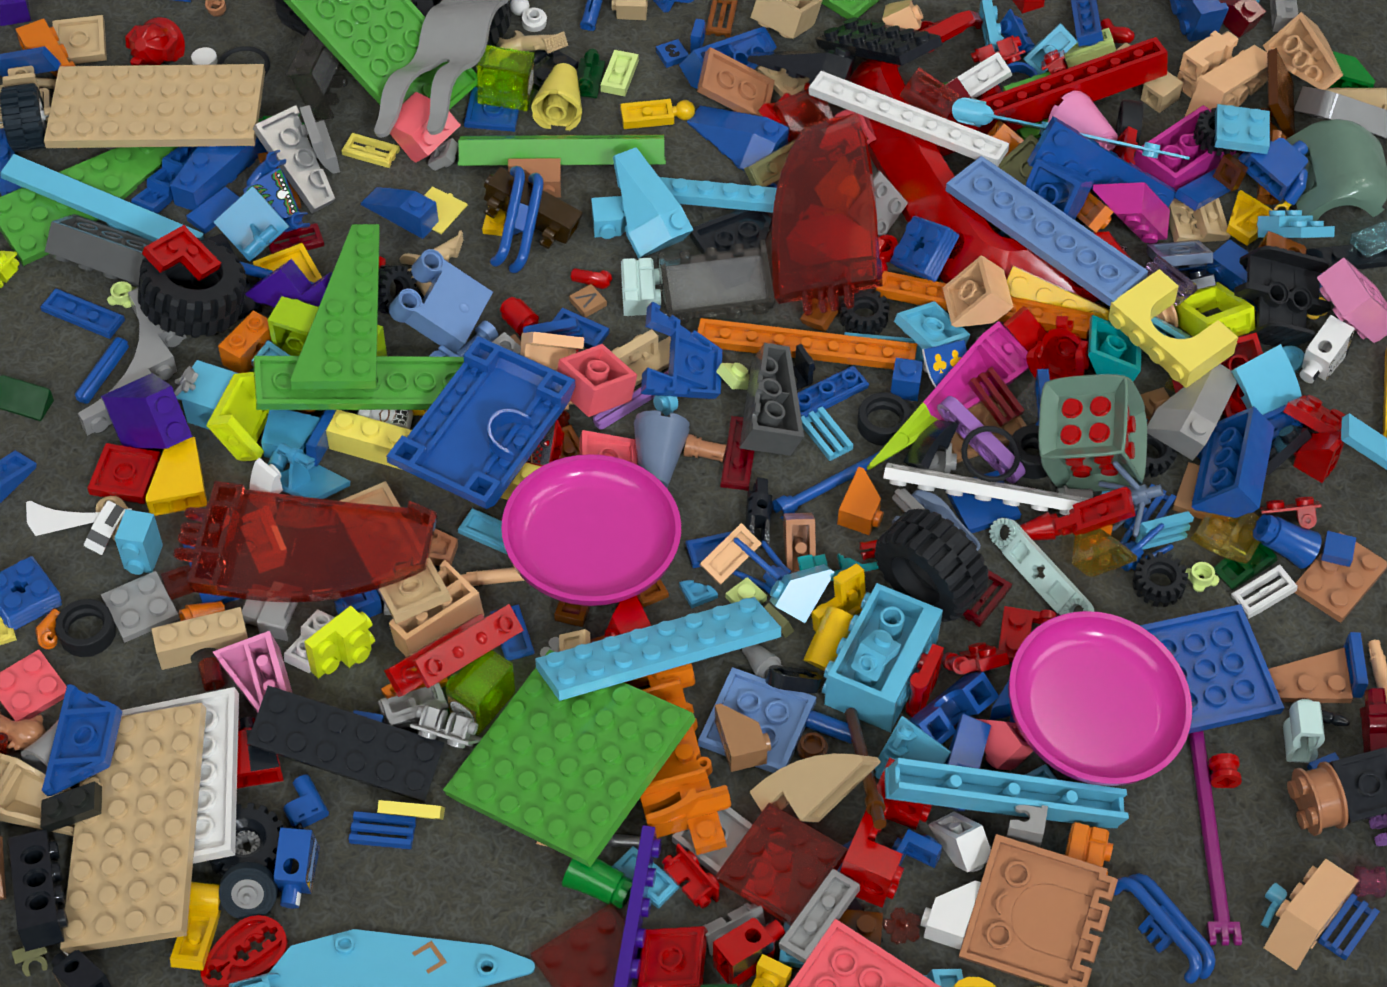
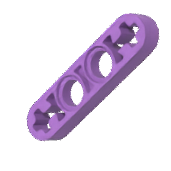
M948 396L937 405L938 412L945 421H954L959 424L956 432L963 439L972 430L984 426L952 396ZM991 432L979 433L969 442V445L995 470H998L1000 475L1006 473L1012 467L1015 456ZM1021 462L1016 472L1006 479L1009 483H1016L1025 474V468Z

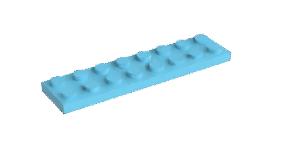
M755 597L745 598L735 603L716 606L713 609L688 614L685 617L671 621H663L646 628L634 629L621 635L609 636L596 642L581 644L560 652L549 653L546 656L535 658L536 669L558 700L561 701L780 638L781 626Z

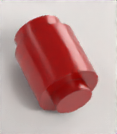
M510 297L500 307L502 319L520 336H522L523 327L535 325L539 322V316L522 299Z

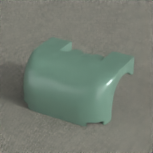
M1343 119L1324 120L1316 122L1286 139L1291 145L1300 140L1308 147V152L1304 155L1309 161L1305 167L1308 172L1306 188L1296 202L1297 210H1302V216H1313V221H1317L1326 211L1345 205L1357 206L1368 212L1372 217L1385 210L1382 206L1387 200V165L1380 141L1363 126Z

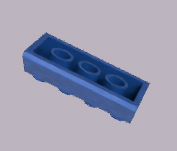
M1255 406L1219 421L1214 428L1202 453L1191 505L1194 510L1237 518L1260 508L1275 427Z

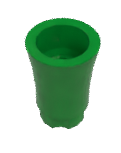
M599 858L595 860L591 867L572 859L564 875L562 887L582 892L608 905L613 904L622 909L630 897L633 879L626 877L625 873L608 865Z

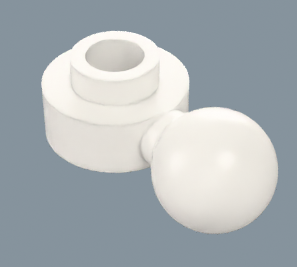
M511 0L510 9L515 15L522 16V26L525 30L538 32L546 27L547 16L543 10L529 8L528 0Z

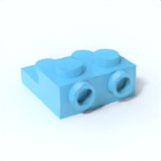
M1285 210L1269 211V216H1258L1257 221L1258 237H1265L1268 231L1285 238L1334 237L1335 226H1324V221H1313V216H1302V210H1286V216Z
M935 301L897 313L894 320L903 332L911 337L921 349L965 340V344H967L970 334L963 327L951 325L949 314Z

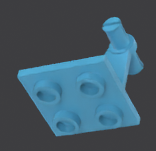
M254 186L214 221L216 226L249 262L290 227Z
M285 443L278 445L277 453L288 458L290 462V468L281 472L282 492L312 505L350 486V480L320 465L314 466L315 462L313 461L315 459L304 454V451L299 447L292 448Z

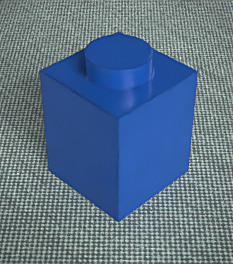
M903 358L895 359L891 385L892 394L900 396L903 400L918 402L923 361Z

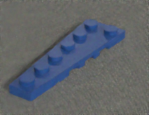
M1053 116L1027 160L1032 167L1036 159L1039 158L1072 168L1095 180L1093 185L1145 182L1168 208L1176 194L1175 189L1151 174L1143 172L1131 162H1126L1116 153L1106 150L1093 139H1088L1080 134L1078 130Z

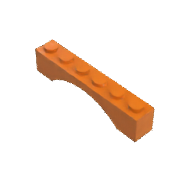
M44 18L16 28L22 50L45 46L59 60L60 66H75L73 61L68 62L67 58L69 57L65 46L58 44L59 38L54 27L49 28ZM58 70L50 71L53 75L57 77Z

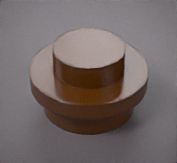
M807 733L798 741L797 752L802 759L827 754V742L818 733Z

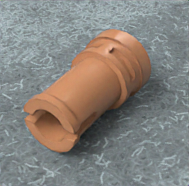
M688 434L684 456H695V458L699 456L723 462L727 445L705 441L701 437L697 438V436Z

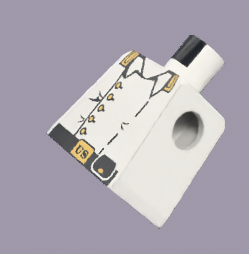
M1330 315L1306 349L1300 377L1307 383H1313L1317 377L1326 381L1348 355L1355 328Z

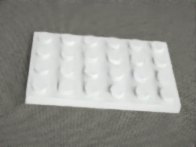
M235 687L121 710L122 716L196 703H202L206 707L193 864L235 855L239 693Z

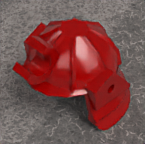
M156 17L148 20L143 25H135L125 36L126 48H129L131 55H133L130 64L133 66L161 65L163 61L176 62L184 56V36L180 28L167 18Z
M1057 316L1056 328L1046 333L1043 341H1038L1035 347L1027 353L1028 368L1035 378L1037 369H1048L1050 380L1083 376L1084 369H1088L1090 361L1088 356L1089 343L1088 341H1082L1079 334L1072 332L1074 321L1068 320V316Z

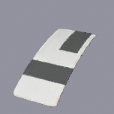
M107 501L96 518L84 546L103 555L106 545L126 509L111 501Z

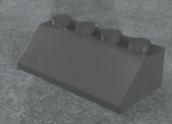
M73 214L51 221L45 252L54 255L53 258L58 261L78 263V267L89 271L95 269L103 272L102 275L107 278H121L126 280L131 286L138 288L140 265L144 258L142 251L145 246L153 241Z

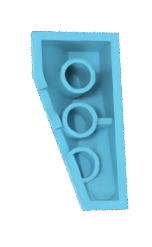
M637 147L614 155L613 161L617 184L621 189L623 200L621 207L622 212H625L627 223L625 226L626 235L638 259L683 241L693 231V228L681 205Z

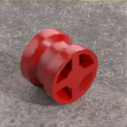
M1221 753L1209 759V769L1213 772L1210 782L1214 788H1235L1241 784L1242 777L1237 770L1240 766L1238 756L1231 753Z

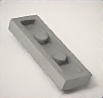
M832 869L780 940L779 948L805 963L833 921L840 919L858 894L860 884Z

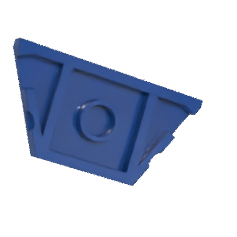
M72 684L67 685L42 787V792L45 795L53 796L110 767L122 717V711L118 706L108 701H101L91 693L86 694Z

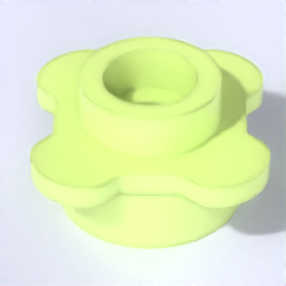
M124 281L115 283L110 289L111 296L107 298L108 304L111 306L116 304L123 305L124 308L132 307L128 292L136 289V287Z
M1198 562L1193 565L1192 569H1186L1185 573H1188V579L1193 584V589L1197 592H1203L1206 587L1216 586L1219 582L1214 568L1209 563Z

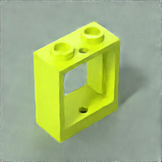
M1216 282L1214 286L1176 297L1173 304L1178 317V326L1193 337L1217 320L1238 337L1255 330L1254 306L1244 299L1235 296L1234 292L1219 282ZM1217 307L1223 311L1209 317L1201 314Z

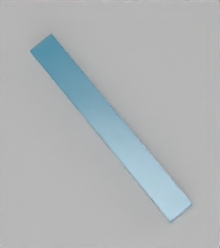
M13 154L0 172L1 178L153 242L183 225L16 154ZM187 227L196 238L204 239V233Z

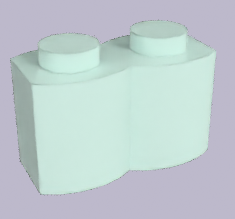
M1301 699L1292 704L1289 709L1290 717L1283 724L1287 762L1309 763L1316 760L1318 748L1325 741L1320 702Z

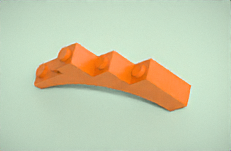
M1000 120L997 121L987 134L1009 143V149L1005 157L1024 141L1023 138ZM1089 192L1077 218L1097 233L1099 229L1102 230L1109 224L1113 211Z

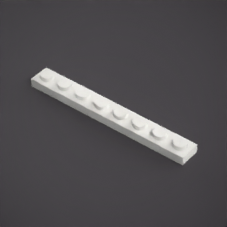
M820 71L809 86V95L975 160L983 156L997 167L1009 149V143L823 71Z
M887 463L884 472V479H889L890 484L897 486H906V483L918 484L917 488L925 491H934L935 488L946 489V493L949 495L963 496V493L974 494L975 499L982 501H991V498L1003 499L1002 503L1010 506H1019L1020 503L1031 504V508L1038 511H1048V508L1059 509V513L1063 515H1069V510L1073 508L1074 504L1090 499L1000 482H987L978 478Z

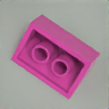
M1145 182L1093 185V191L1143 242L1156 243L1158 240H1167L1170 209Z

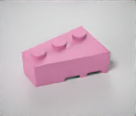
M270 631L213 651L223 669L257 713L268 685L293 693L280 647Z

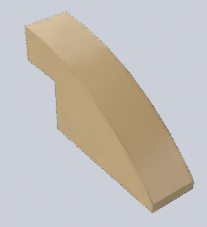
M833 753L812 756L777 770L754 787L750 794L763 812L777 813L790 803L800 821L820 822L881 762L878 757Z

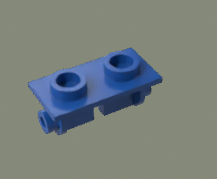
M1009 9L1000 22L1001 33L1004 38L1012 35L1014 37L1019 36L1022 45L1018 46L1019 51L1025 50L1026 53L1023 54L1027 55L1035 44L1030 37H1026L1028 33L1023 25V20L1015 16L1012 9Z

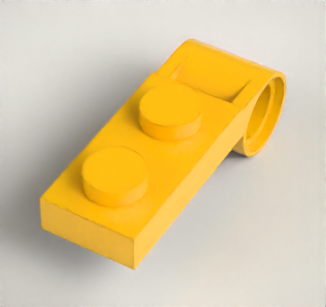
M191 882L187 936L177 937L170 957L171 967L204 970L221 914V910H218L220 904V885Z

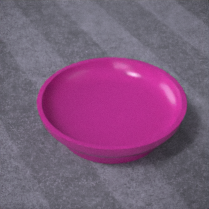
M587 454L555 460L529 474L519 483L509 497L503 512L501 529L504 546L512 565L532 587L562 602L583 606H600L632 598L650 588L665 574L676 555L680 543L681 519L673 496L652 473L624 459Z
M1082 611L1067 613L1054 617L1034 629L1016 652L1011 667L1008 688L1011 712L1027 744L1043 761L1057 771L1088 784L1099 786L1127 785L1156 774L1165 768L1182 749L1192 720V702L1189 686L1181 667L1171 652L1154 635L1141 626L1122 617L1102 612Z

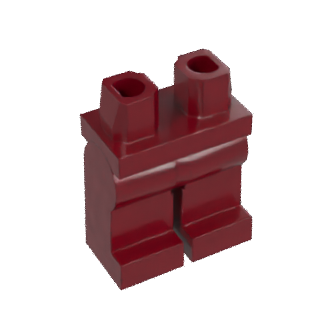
M1385 688L1365 690V707L1359 709L1360 718H1362L1364 753L1387 747Z

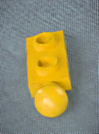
M671 99L620 104L623 128L632 129L673 125L674 116L684 121L691 119L695 114V106L688 100H682L676 106H672Z

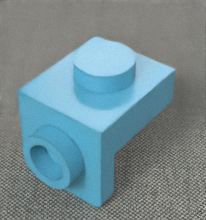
M873 631L860 642L851 667L855 671L877 681L880 679L885 665L898 654L901 644L894 641L886 633Z

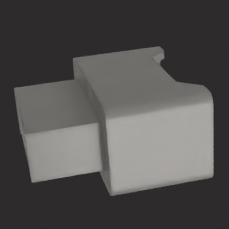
M274 582L271 589L253 585L242 609L244 622L257 626L259 634L270 631L274 638L287 641L286 629L298 601L305 602L303 589Z

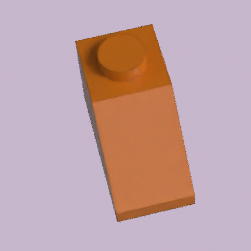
M858 467L839 508L837 525L870 535L873 527L879 528L884 512L880 511L881 498L864 468Z

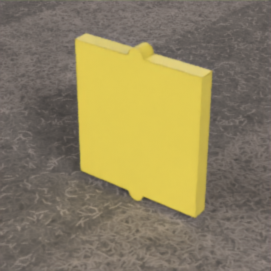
M433 186L424 195L436 202L439 222L432 230L440 234L468 206L467 203L453 197V194H447Z

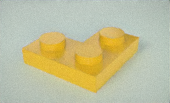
M857 563L848 569L842 570L837 576L833 577L835 597L812 611V623L815 632L828 606L841 609L853 616L862 611L861 603L866 594L864 569Z

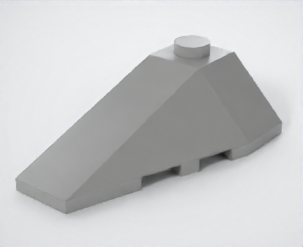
M1219 364L1187 388L1183 387L1156 409L1147 425V433L1193 461L1206 445L1237 384L1231 370Z

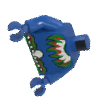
M280 150L269 152L266 160L255 169L247 180V187L243 189L244 194L254 186L290 226L284 232L310 227V223L302 222V217L308 213L299 211L283 170L281 168L276 169V167L286 164V159L277 160L276 156Z

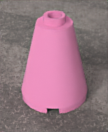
M1072 91L1062 97L1064 101L1059 106L1055 105L1051 110L1048 123L1053 116L1078 130L1079 133L1115 141L1118 139L1117 133L1090 97L1081 91ZM1097 142L1108 151H1112L1116 147V145Z

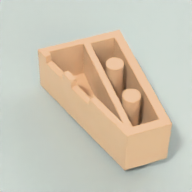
M446 560L440 565L438 574L448 589L451 600L397 624L394 619L389 622L395 646L406 657L479 614L484 616L479 592Z
M1327 859L1318 868L1312 866L1303 879V882L1306 884L1303 885L1299 882L1289 897L1292 901L1290 902L1285 899L1275 915L1280 919L1266 942L1264 949L1297 970L1309 949L1315 946L1318 937L1330 925L1348 900L1359 880Z

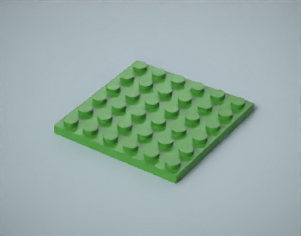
M549 650V651L546 653V655H548L549 653H552V652H554V651ZM535 668L443 791L457 802L591 867L696 719L692 712L624 682L559 701Z

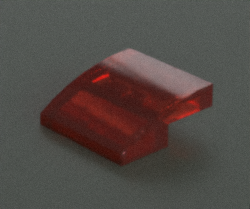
M809 88L776 102L773 107L782 123L789 127V142L823 124L828 131L834 119L827 101L809 95Z

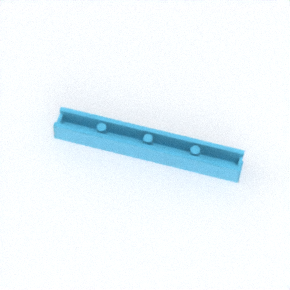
M897 758L889 767L884 769L885 799L1029 818L1027 814L1016 812L1015 807L1018 805H1030L1041 808L1044 805L1048 806L1046 820L1065 823L1077 822L1102 828H1118L1119 825L1129 819L1128 813L1124 812L1123 799L1127 795V789Z

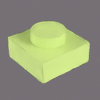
M721 363L716 371L732 389L747 390L750 376L748 369L740 363Z
M747 577L726 592L725 598L730 603H735L745 598L755 597L762 604L767 600V595Z

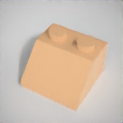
M982 255L942 287L951 325L954 327L995 323L1014 307L1004 270Z

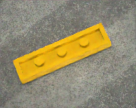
M1016 266L1012 267L1006 279L1010 295L1013 297L1094 313V316L1108 321L1110 309Z

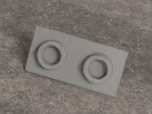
M745 903L743 906L727 914L729 922L726 923L720 917L703 925L708 931L705 936L709 954L713 955V941L751 918H756L764 927L766 923L762 906H757L755 903Z

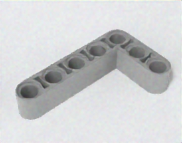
M1302 86L1294 111L1325 120L1343 119L1353 121L1363 126L1373 135L1387 139V110L1331 91Z

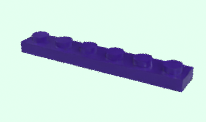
M642 826L614 987H631L633 978L638 979L641 960L636 959L638 948H643L645 944L646 929L642 928L643 917L648 918L651 909V898H647L649 887L654 888L656 880V868H652L654 858H659L661 852V839H657L656 829L652 826Z

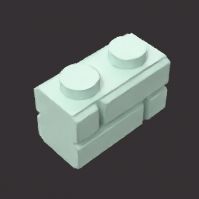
M635 258L623 259L621 261L624 316L646 315L647 307L651 302L661 305V290L655 289V285H660L659 268L654 269L652 258H639L638 260Z

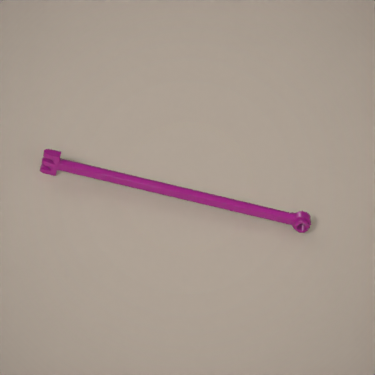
M1203 730L1190 733L1189 740L1214 922H1207L1206 925L1208 943L1210 946H1215L1216 934H1220L1221 945L1228 946L1229 934H1233L1234 946H1241L1240 922H1230Z

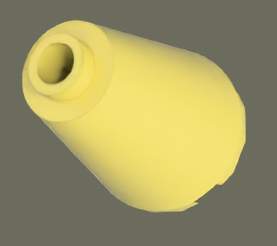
M560 63L555 65L532 101V116L540 127L551 129V125L566 126L565 130L570 131L581 121L582 105L576 69L570 64Z

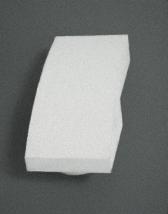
M259 458L254 463L250 478V501L259 510L269 506L272 516L278 513L276 496L283 491L280 480L282 476L273 464L267 465Z
M317 609L301 626V636L284 653V662L310 673L304 641L335 617Z

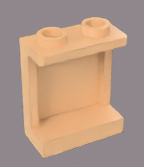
M540 332L522 333L520 355L557 371L559 359L575 354L576 349H583L584 338ZM569 401L568 405L564 410H569V405L575 404Z

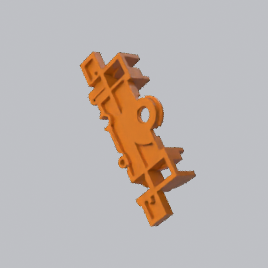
M691 663L624 682L635 688L650 685V688L643 689L642 691L694 713L693 705L686 702L683 688L695 684ZM696 719L640 798L647 825L655 827L657 838L689 829L696 855L727 847L717 811L730 808L731 800L726 785L711 789L708 775L713 771L712 763L708 757H701L695 735V730L698 728Z

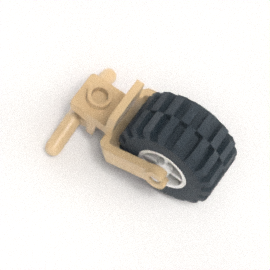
M33 66L8 69V76L2 77L3 85H0V129L4 128L8 144L14 152L46 148L44 137L52 103L48 89H55L56 79L36 77Z

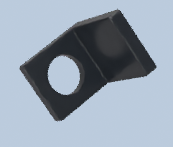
M802 344L796 346L795 366H793L794 376L797 379V390L813 383V371H815V363Z

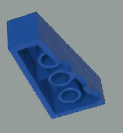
M257 136L255 146H198L170 185L174 204L193 211L223 189L228 183H232L237 178V175L255 162L259 153L267 152Z

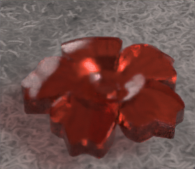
M895 908L894 912L890 915L891 919H884L882 927L886 930L887 934H892L891 942L896 943V945L906 943L907 938L912 942L920 938V929L916 927L921 924L919 915H914L910 912L906 916L903 908Z

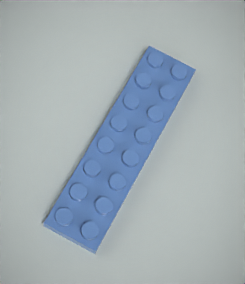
M980 156L946 183L945 191L1108 306H1111V302H1114L1125 292L1147 278L1148 271L983 156Z

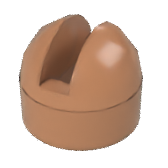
M225 0L205 1L207 11L214 17H219L226 11Z

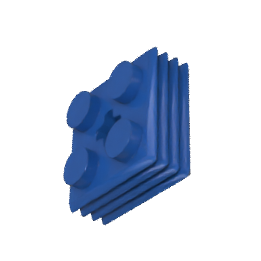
M913 216L906 225V231L900 243L894 249L890 263L905 272L935 282L956 244L959 234L950 229V227Z
M33 556L0 571V617L8 628L16 630L62 605L60 592Z

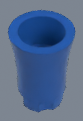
M1264 514L1258 519L1253 530L1254 539L1282 555L1300 569L1306 568L1314 561L1321 547L1322 539L1318 532L1302 528L1280 517Z

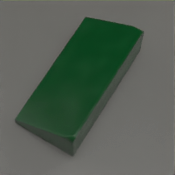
M1 375L0 409L42 421L54 402L51 390Z

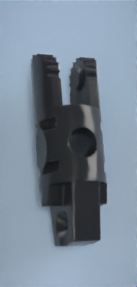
M757 477L752 491L748 490L745 527L753 535L754 528H761V541L764 540L767 544H770L772 495L768 494V479Z

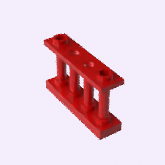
M507 604L485 618L483 614L471 618L387 668L384 672L397 696L401 697L423 683L426 688H430L524 630L510 604Z

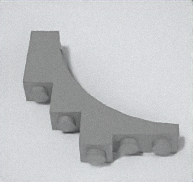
M138 288L128 292L132 309L140 323L139 342L136 353L126 373L109 392L151 373L165 381L177 372L174 356L168 347L178 346L182 340L186 339V335L181 337L175 335V332L169 331V333L161 330L160 325L155 326L150 322L140 309ZM102 398L78 412L82 428L87 436L94 432H102L108 425L112 424Z

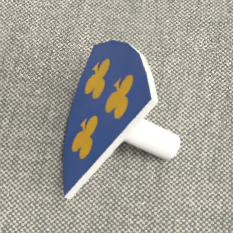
M965 340L922 349L924 357L923 370L928 373L935 388L967 352Z

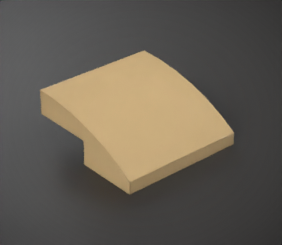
M1219 198L1196 211L1177 199H1173L1170 204L1169 226L1174 242L1196 240L1200 242L1224 241L1231 237V235L1226 233L1228 225Z

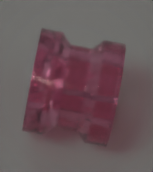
M1356 866L1353 877L1359 880L1355 886L1356 896L1364 898L1367 895H1374L1376 898H1384L1387 890L1385 868L1383 866H1375L1373 869H1366L1365 866Z

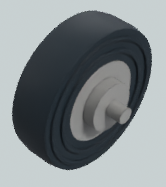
M242 862L232 866L223 875L219 886V898L223 908L230 915L238 919L267 914L275 904L278 892L272 872L264 865L256 862Z

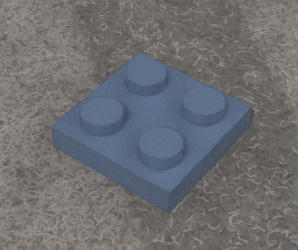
M1199 240L1147 244L1148 256L1159 267H1162L1163 270H1176L1178 266L1188 265V267L1192 268L1213 263V252Z

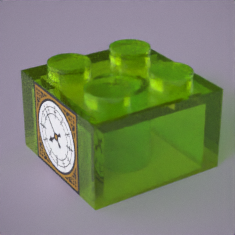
M487 45L477 65L478 103L528 111L534 92V53Z
M491 650L464 666L458 674L452 675L446 684L449 716L453 712L456 713V718L457 715L472 718L475 723H478L476 734L479 735L515 694L513 663Z

